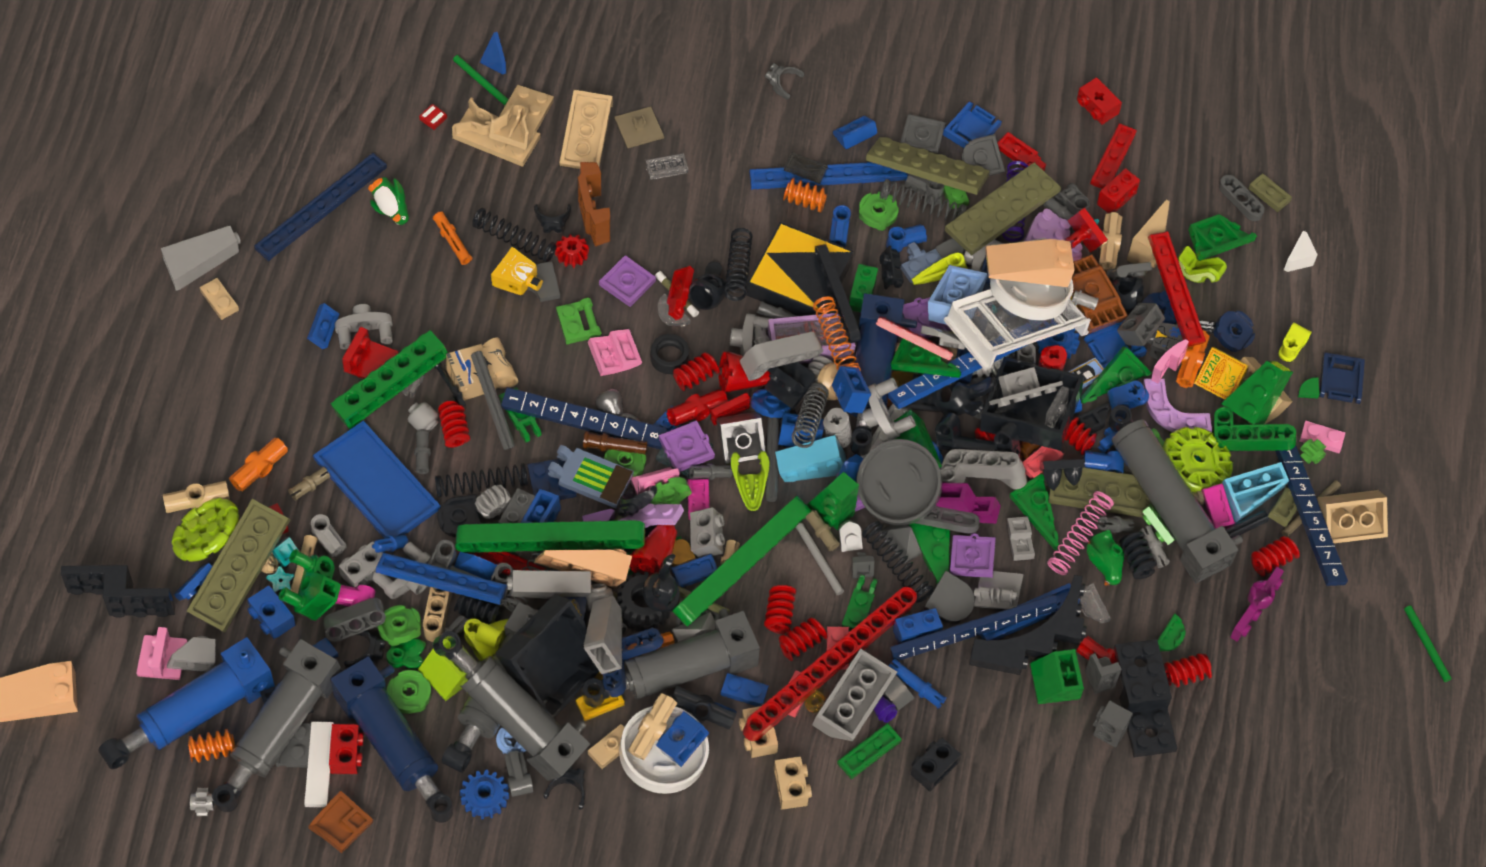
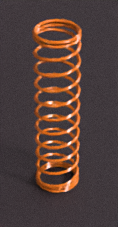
M829 296L819 298L814 302L813 309L819 318L818 321L821 324L822 331H824V337L827 338L826 343L829 345V350L832 351L831 356L834 358L835 365H837V371L839 370L838 366L859 368L861 372L859 364L854 363L856 357L851 356L854 351L849 349L851 347V344L847 343L849 337L844 336L846 330L841 329L843 327V323L839 322L841 317L836 316L838 310L834 309L836 306L834 299ZM832 300V302L823 304L819 308L815 307L821 301ZM836 311V314L833 316L822 318L827 312ZM831 318H839L835 323L824 324ZM841 324V327L836 330L826 331L833 325ZM844 331L838 337L829 338L835 332ZM847 338L846 341L840 344H832L837 339ZM828 339H834L831 343L828 342ZM849 344V347L844 350L834 351L841 345ZM852 351V353L846 357L837 358L843 352ZM854 358V360L848 364H840L845 359ZM836 359L841 360L838 364L836 363Z

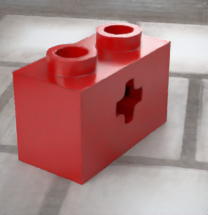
M1097 77L1079 88L1078 103L1101 125L1119 114L1122 102Z

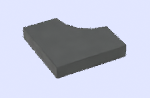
M553 263L536 264V277L543 280L542 286L538 291L530 287L527 290L535 293L540 302L560 299Z

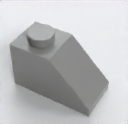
M206 636L193 637L171 655L167 668L205 672L212 669L215 664V639H210Z

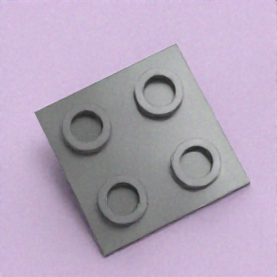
M993 571V578L980 577L978 588L974 590V596H976L974 607L1003 610L1017 607L1024 574Z

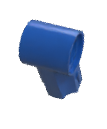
M837 206L833 211L829 241L842 247H846L851 211L847 206Z
M920 224L904 229L901 227L891 228L886 247L891 245L892 250L900 252L903 250V247L913 242L916 244L926 242L927 235L924 225Z
M1085 451L1083 458L1085 459V468L1116 473L1124 472V460L1118 451H1110L1107 454Z

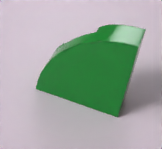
M1318 378L1306 380L1299 389L1298 397L1318 399Z

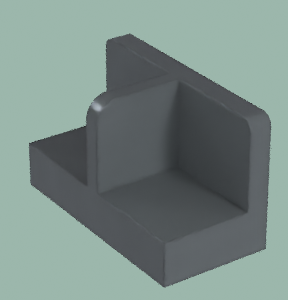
M1094 653L1090 655L1085 674L1094 693L1098 694L1115 688L1122 669L1118 662L1111 664L1108 657L1098 659Z

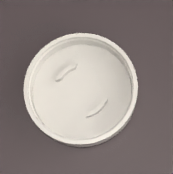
M991 278L990 288L998 303L1009 312L1030 320H1048L1059 316L1067 308L1073 293V281L1071 278L1068 287Z
M653 706L645 708L636 713L624 728L619 745L622 767L633 782L648 791L663 794L682 791L691 786L703 772L709 754L708 738L704 739L682 767L659 750L656 746L658 740L655 741L645 760L639 759L627 750L639 731V724ZM678 707L674 708L666 722L667 726L663 733L667 732L675 718L680 716L685 710ZM685 711L687 714H689L691 717L697 720L693 715Z

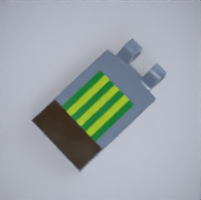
M560 445L557 451V458L566 462L563 467L555 462H551L548 468L550 470L548 475L560 479V486L616 509L621 501L620 497L625 493L634 475V471L579 448L572 452L566 446Z

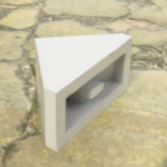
M1303 231L1287 260L1284 271L1289 272L1314 265L1317 253L1307 232Z

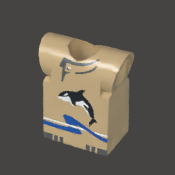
M498 337L490 339L484 345L479 344L446 354V371L452 384L457 386L459 392H462L464 401L484 394L471 358V354L477 351H482L495 390L497 388H511L518 384V378L512 365L505 358L506 352Z

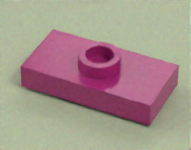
M709 479L687 480L692 492L688 496V520H690L691 512L709 508Z
M1223 483L1202 489L1208 514L1215 528L1235 524Z

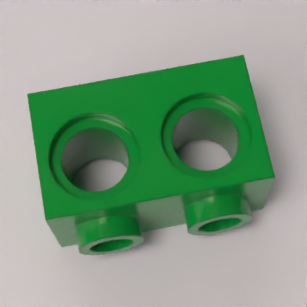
M858 264L849 301L852 311L861 312L864 293L873 295L878 268Z

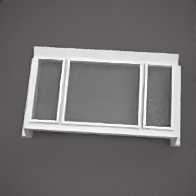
M991 289L952 302L948 316L944 317L945 323L984 370L992 368L995 357L999 354L1075 328L1081 336L1087 335L1089 333L1087 329L1091 321L1071 302V299L1063 313L1055 318L1048 320L1022 318L1002 307L993 296Z

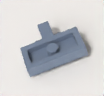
M915 242L907 245L909 261L901 264V270L910 283H913L911 279L942 259L936 249L926 253L925 250L920 251Z

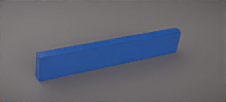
M386 553L382 554L376 566V573L498 605L501 604L507 588L505 584Z

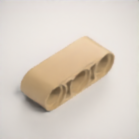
M430 587L423 620L424 636L431 642H434L435 638L444 632L443 629L445 628L451 601V592H439L437 588ZM436 607L442 608V609L439 610V611H434V610H433V609L436 608ZM432 626L438 627L436 630H429Z

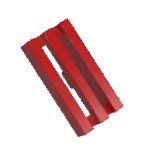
M744 393L711 409V422L713 425H717L716 418L737 415L749 409V395Z

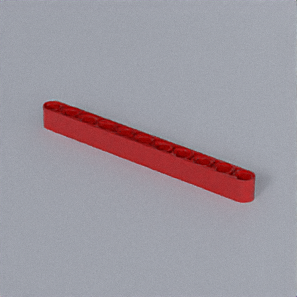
M910 587L901 588L749 716L743 728L745 738L750 741L759 740L851 662L860 649L865 650L894 625L895 619L905 616L912 609L917 599L916 592ZM901 598L907 599L908 602H904ZM887 610L892 611L894 615L889 614ZM872 623L878 624L879 627H875ZM857 635L864 637L865 640L858 638ZM842 648H847L850 652H845ZM827 661H832L835 665H830ZM812 673L818 674L820 678L814 677ZM796 686L803 687L805 691L799 690ZM781 699L788 700L790 704L783 703ZM766 712H771L775 717H769ZM750 725L757 726L759 730H753Z

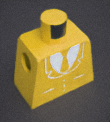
M511 247L491 274L492 286L518 295H523L528 287L538 291L543 283V280L536 277V264L513 247Z

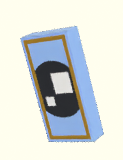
M1093 358L1069 372L1084 376V388L1092 384L1104 368L1096 358Z

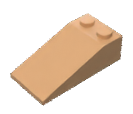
M1044 239L991 245L985 248L989 278L1068 287L1075 271L1070 241Z
M621 549L545 550L535 558L534 563L559 571H591V581L616 588L626 581L632 556L626 555L627 552Z
M71 661L47 664L0 678V722L78 712L76 673Z

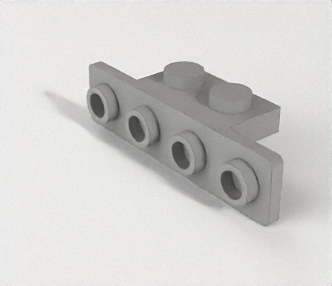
M1035 367L1000 376L998 378L1004 397L989 401L990 405L998 404V407L1011 404L1010 400L1012 399L1016 403L1026 400V395H1029V398L1041 396V391L1043 390L1045 394L1057 391L1056 387L1063 385V382L1060 381L1040 387Z

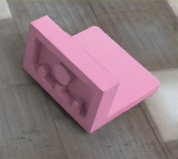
M668 467L632 477L631 483L635 494L638 495L648 491L651 486L662 482V485L669 483L668 479L679 477L680 472L678 468L672 469Z

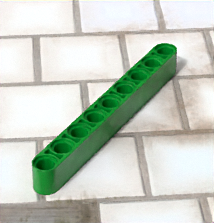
M796 496L689 594L672 612L687 627L691 625L804 520L812 510Z
M637 520L464 524L457 527L455 548L465 553L638 549L644 546L646 525Z

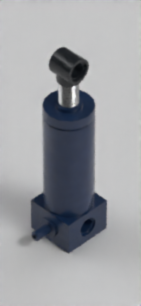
M864 293L859 322L861 340L857 342L856 361L854 363L859 364L861 374L867 386L874 383L877 385L891 378V362L895 356L899 337L877 326L876 321L878 317L882 316L903 327H917V320L904 319V314H902L904 299ZM888 393L882 396V400L886 408L888 402ZM869 400L864 410L871 407L869 404ZM850 413L857 418V424L851 437L850 448L854 454L864 456L871 449L872 430L867 425L863 413Z
M368 656L332 677L331 684L334 698L349 720L354 718L401 788L404 791L418 788L426 800V805L430 809L432 819L436 822L444 823L450 820L453 815L452 801L448 795L439 791L431 779L438 771V765L386 691L384 678L395 672L393 666L389 665L378 671ZM440 805L447 807L444 811L436 810Z

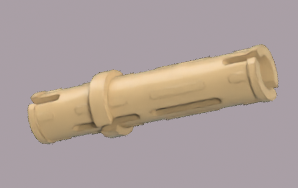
M312 535L304 536L301 552L308 556H313L318 539ZM297 565L291 586V591L297 594L304 568Z

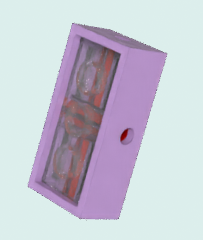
M836 313L824 314L822 318L833 316ZM816 315L768 320L767 333L770 341L815 332L823 348V352L818 356L834 361V358L831 356L832 351L829 350V345L826 343L827 338L824 337V331H822L821 324L818 321L819 318ZM831 318L824 324L835 323L839 318ZM841 324L833 325L826 331L836 330L841 327ZM844 331L835 332L829 338L838 337ZM847 338L837 339L832 344H840L846 341ZM828 339V342L831 343L834 339ZM850 343L851 347L849 349L855 353V343ZM849 344L841 345L834 351L844 350L849 347ZM852 351L843 352L837 358L846 357L850 355ZM812 359L799 361V363L807 364L812 362Z

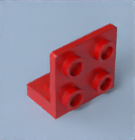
M360 327L342 358L344 372L364 379L369 373L381 367L388 359L396 356L398 351L370 341L368 329Z

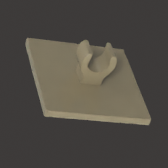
M651 107L614 117L627 149L664 138Z

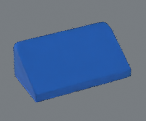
M865 115L833 131V135L845 149L877 134L875 121Z

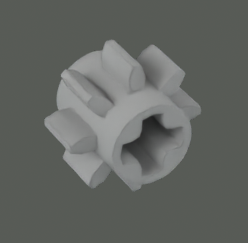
M197 788L196 793H191L190 810H195L197 816H208L209 810H214L215 803L212 799L213 793H210L208 788Z

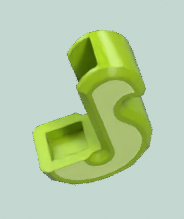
M1189 246L1183 248L1177 257L1183 276L1196 283L1204 282L1206 278H1209L1213 283L1218 282L1227 269L1226 263L1219 257L1201 261L1197 260L1195 253Z

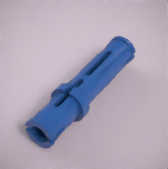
M897 659L892 661L893 665L889 664V667L897 671L896 676L918 692L919 697L926 698L938 709L942 706L941 703L944 704L946 697L932 688L931 683L924 682L898 662Z

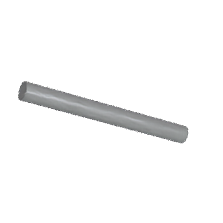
M798 524L796 526L797 531L836 595H841L844 592L842 586L804 524Z

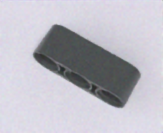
M370 598L328 614L323 620L326 638L336 642L383 624L386 619L383 602L378 598Z

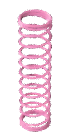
M1099 491L1094 492V498L1089 499L1090 505L1085 506V511L1080 513L1081 518H1077L1076 524L1071 526L1072 531L1067 532L1068 538H1063V544L1058 545L1059 551H1055L1053 553L1054 558L1048 560L1047 564L1053 571L1060 575H1067V569H1071L1070 565L1056 558L1055 553H1060L1068 561L1075 562L1072 556L1060 550V546H1065L1069 552L1080 556L1076 549L1065 545L1064 540L1068 539L1079 549H1084L1080 542L1069 537V533H1074L1077 538L1085 543L1089 542L1084 535L1075 532L1073 527L1078 526L1085 534L1093 536L1089 529L1079 525L1077 521L1083 520L1092 529H1098L1093 522L1083 518L1082 514L1087 513L1090 518L1098 522L1091 515L1097 519L1100 518L1088 512L1086 508L1091 506L1095 512L1101 516H1106L1105 511L1091 504V500H1096L1100 506L1110 510L1114 502L1108 495ZM1097 495H1100L1106 500H1108L1110 504L1102 501ZM1052 563L1058 565L1064 571L1057 569L1055 566L1052 565Z

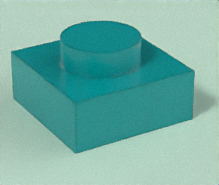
M285 537L276 544L272 553L280 565L285 567L290 563V554L297 547L290 537Z

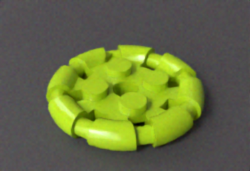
M1189 427L1179 428L1170 434V438H1167L1163 444V449L1192 492L1221 484L1224 479L1230 478L1232 475L1233 462L1230 461L1231 454L1226 446L1223 448L1218 447L1219 443L1216 442L1213 433L1200 427H1194V429ZM1206 442H1209L1214 447L1211 449L1206 445ZM1194 455L1199 456L1202 459V462H1198L1194 458Z
M214 498L203 503L199 508L194 507L181 519L183 521L182 524L177 526L173 533V552L179 559L183 561L188 560L189 562L206 559L209 557V554L218 552L225 546L239 522L237 506L231 500Z

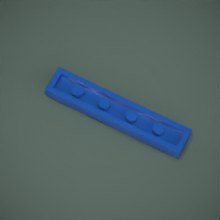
M1068 583L1023 603L1026 604L1055 595L1057 600L1056 611L987 632L980 636L983 640H998L1053 616L1065 601L1071 584Z

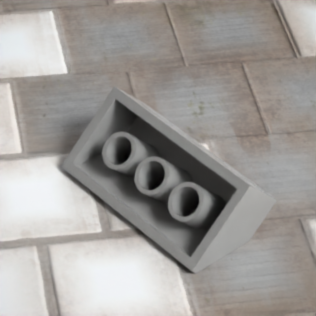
M860 649L817 714L812 726L830 737L853 741L897 674V671Z

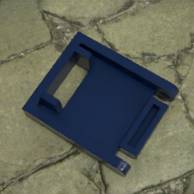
M1324 353L1322 357L1319 397L1324 398L1325 393H1327V399L1352 403L1353 398H1356L1355 403L1360 404L1365 359ZM1334 363L1352 366V371L1332 367Z

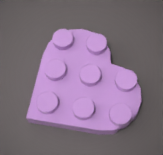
M1044 209L1032 221L1024 241L1040 238L1065 240L1066 237L1070 236L1069 228L1071 225L1066 219L1059 218L1050 209ZM1081 243L1071 249L1073 261L1082 258L1081 250L1083 247Z

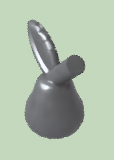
M610 389L597 396L596 406L601 412L640 421L632 414L623 413L622 397L619 391Z

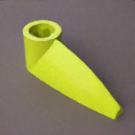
M953 253L934 263L911 280L914 285L939 281L949 265L968 269L965 258L961 253Z
M509 619L496 621L489 625L483 622L477 630L475 640L496 649L505 638L504 626Z

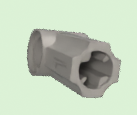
M318 514L312 518V535L318 539L331 557L340 555L347 546L330 524L329 518L323 514ZM320 525L325 526L324 529H317L316 527Z

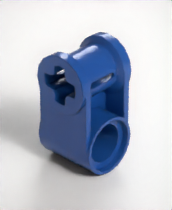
M1132 381L1120 387L1112 388L1107 392L1111 409L1118 405H1124L1132 409L1144 405L1149 400V392L1139 381Z

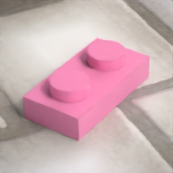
M1305 421L1300 442L1305 443L1309 439L1315 442L1318 439L1326 446V450L1340 453L1345 432Z

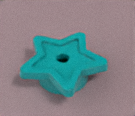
M281 566L277 568L275 574L266 576V579L271 582L274 592L285 587L291 590L289 582L294 578V575L285 573Z

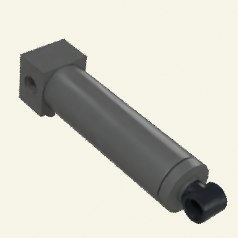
M1124 405L1115 406L1111 411L1108 422L1109 427L1117 432L1112 438V443L1183 551L1180 561L1194 583L1197 584L1231 566L1238 552L1236 545L1243 542L1242 537L1237 535L1231 539L1223 526L1215 528L1146 421L1137 420L1133 422L1131 419L1132 413L1128 407ZM1116 417H1122L1124 421H1119Z

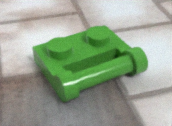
M584 298L580 302L556 307L566 345L601 336L602 332L600 327L597 326L592 310L593 303L590 298ZM583 310L585 311L590 328L584 331L579 311Z

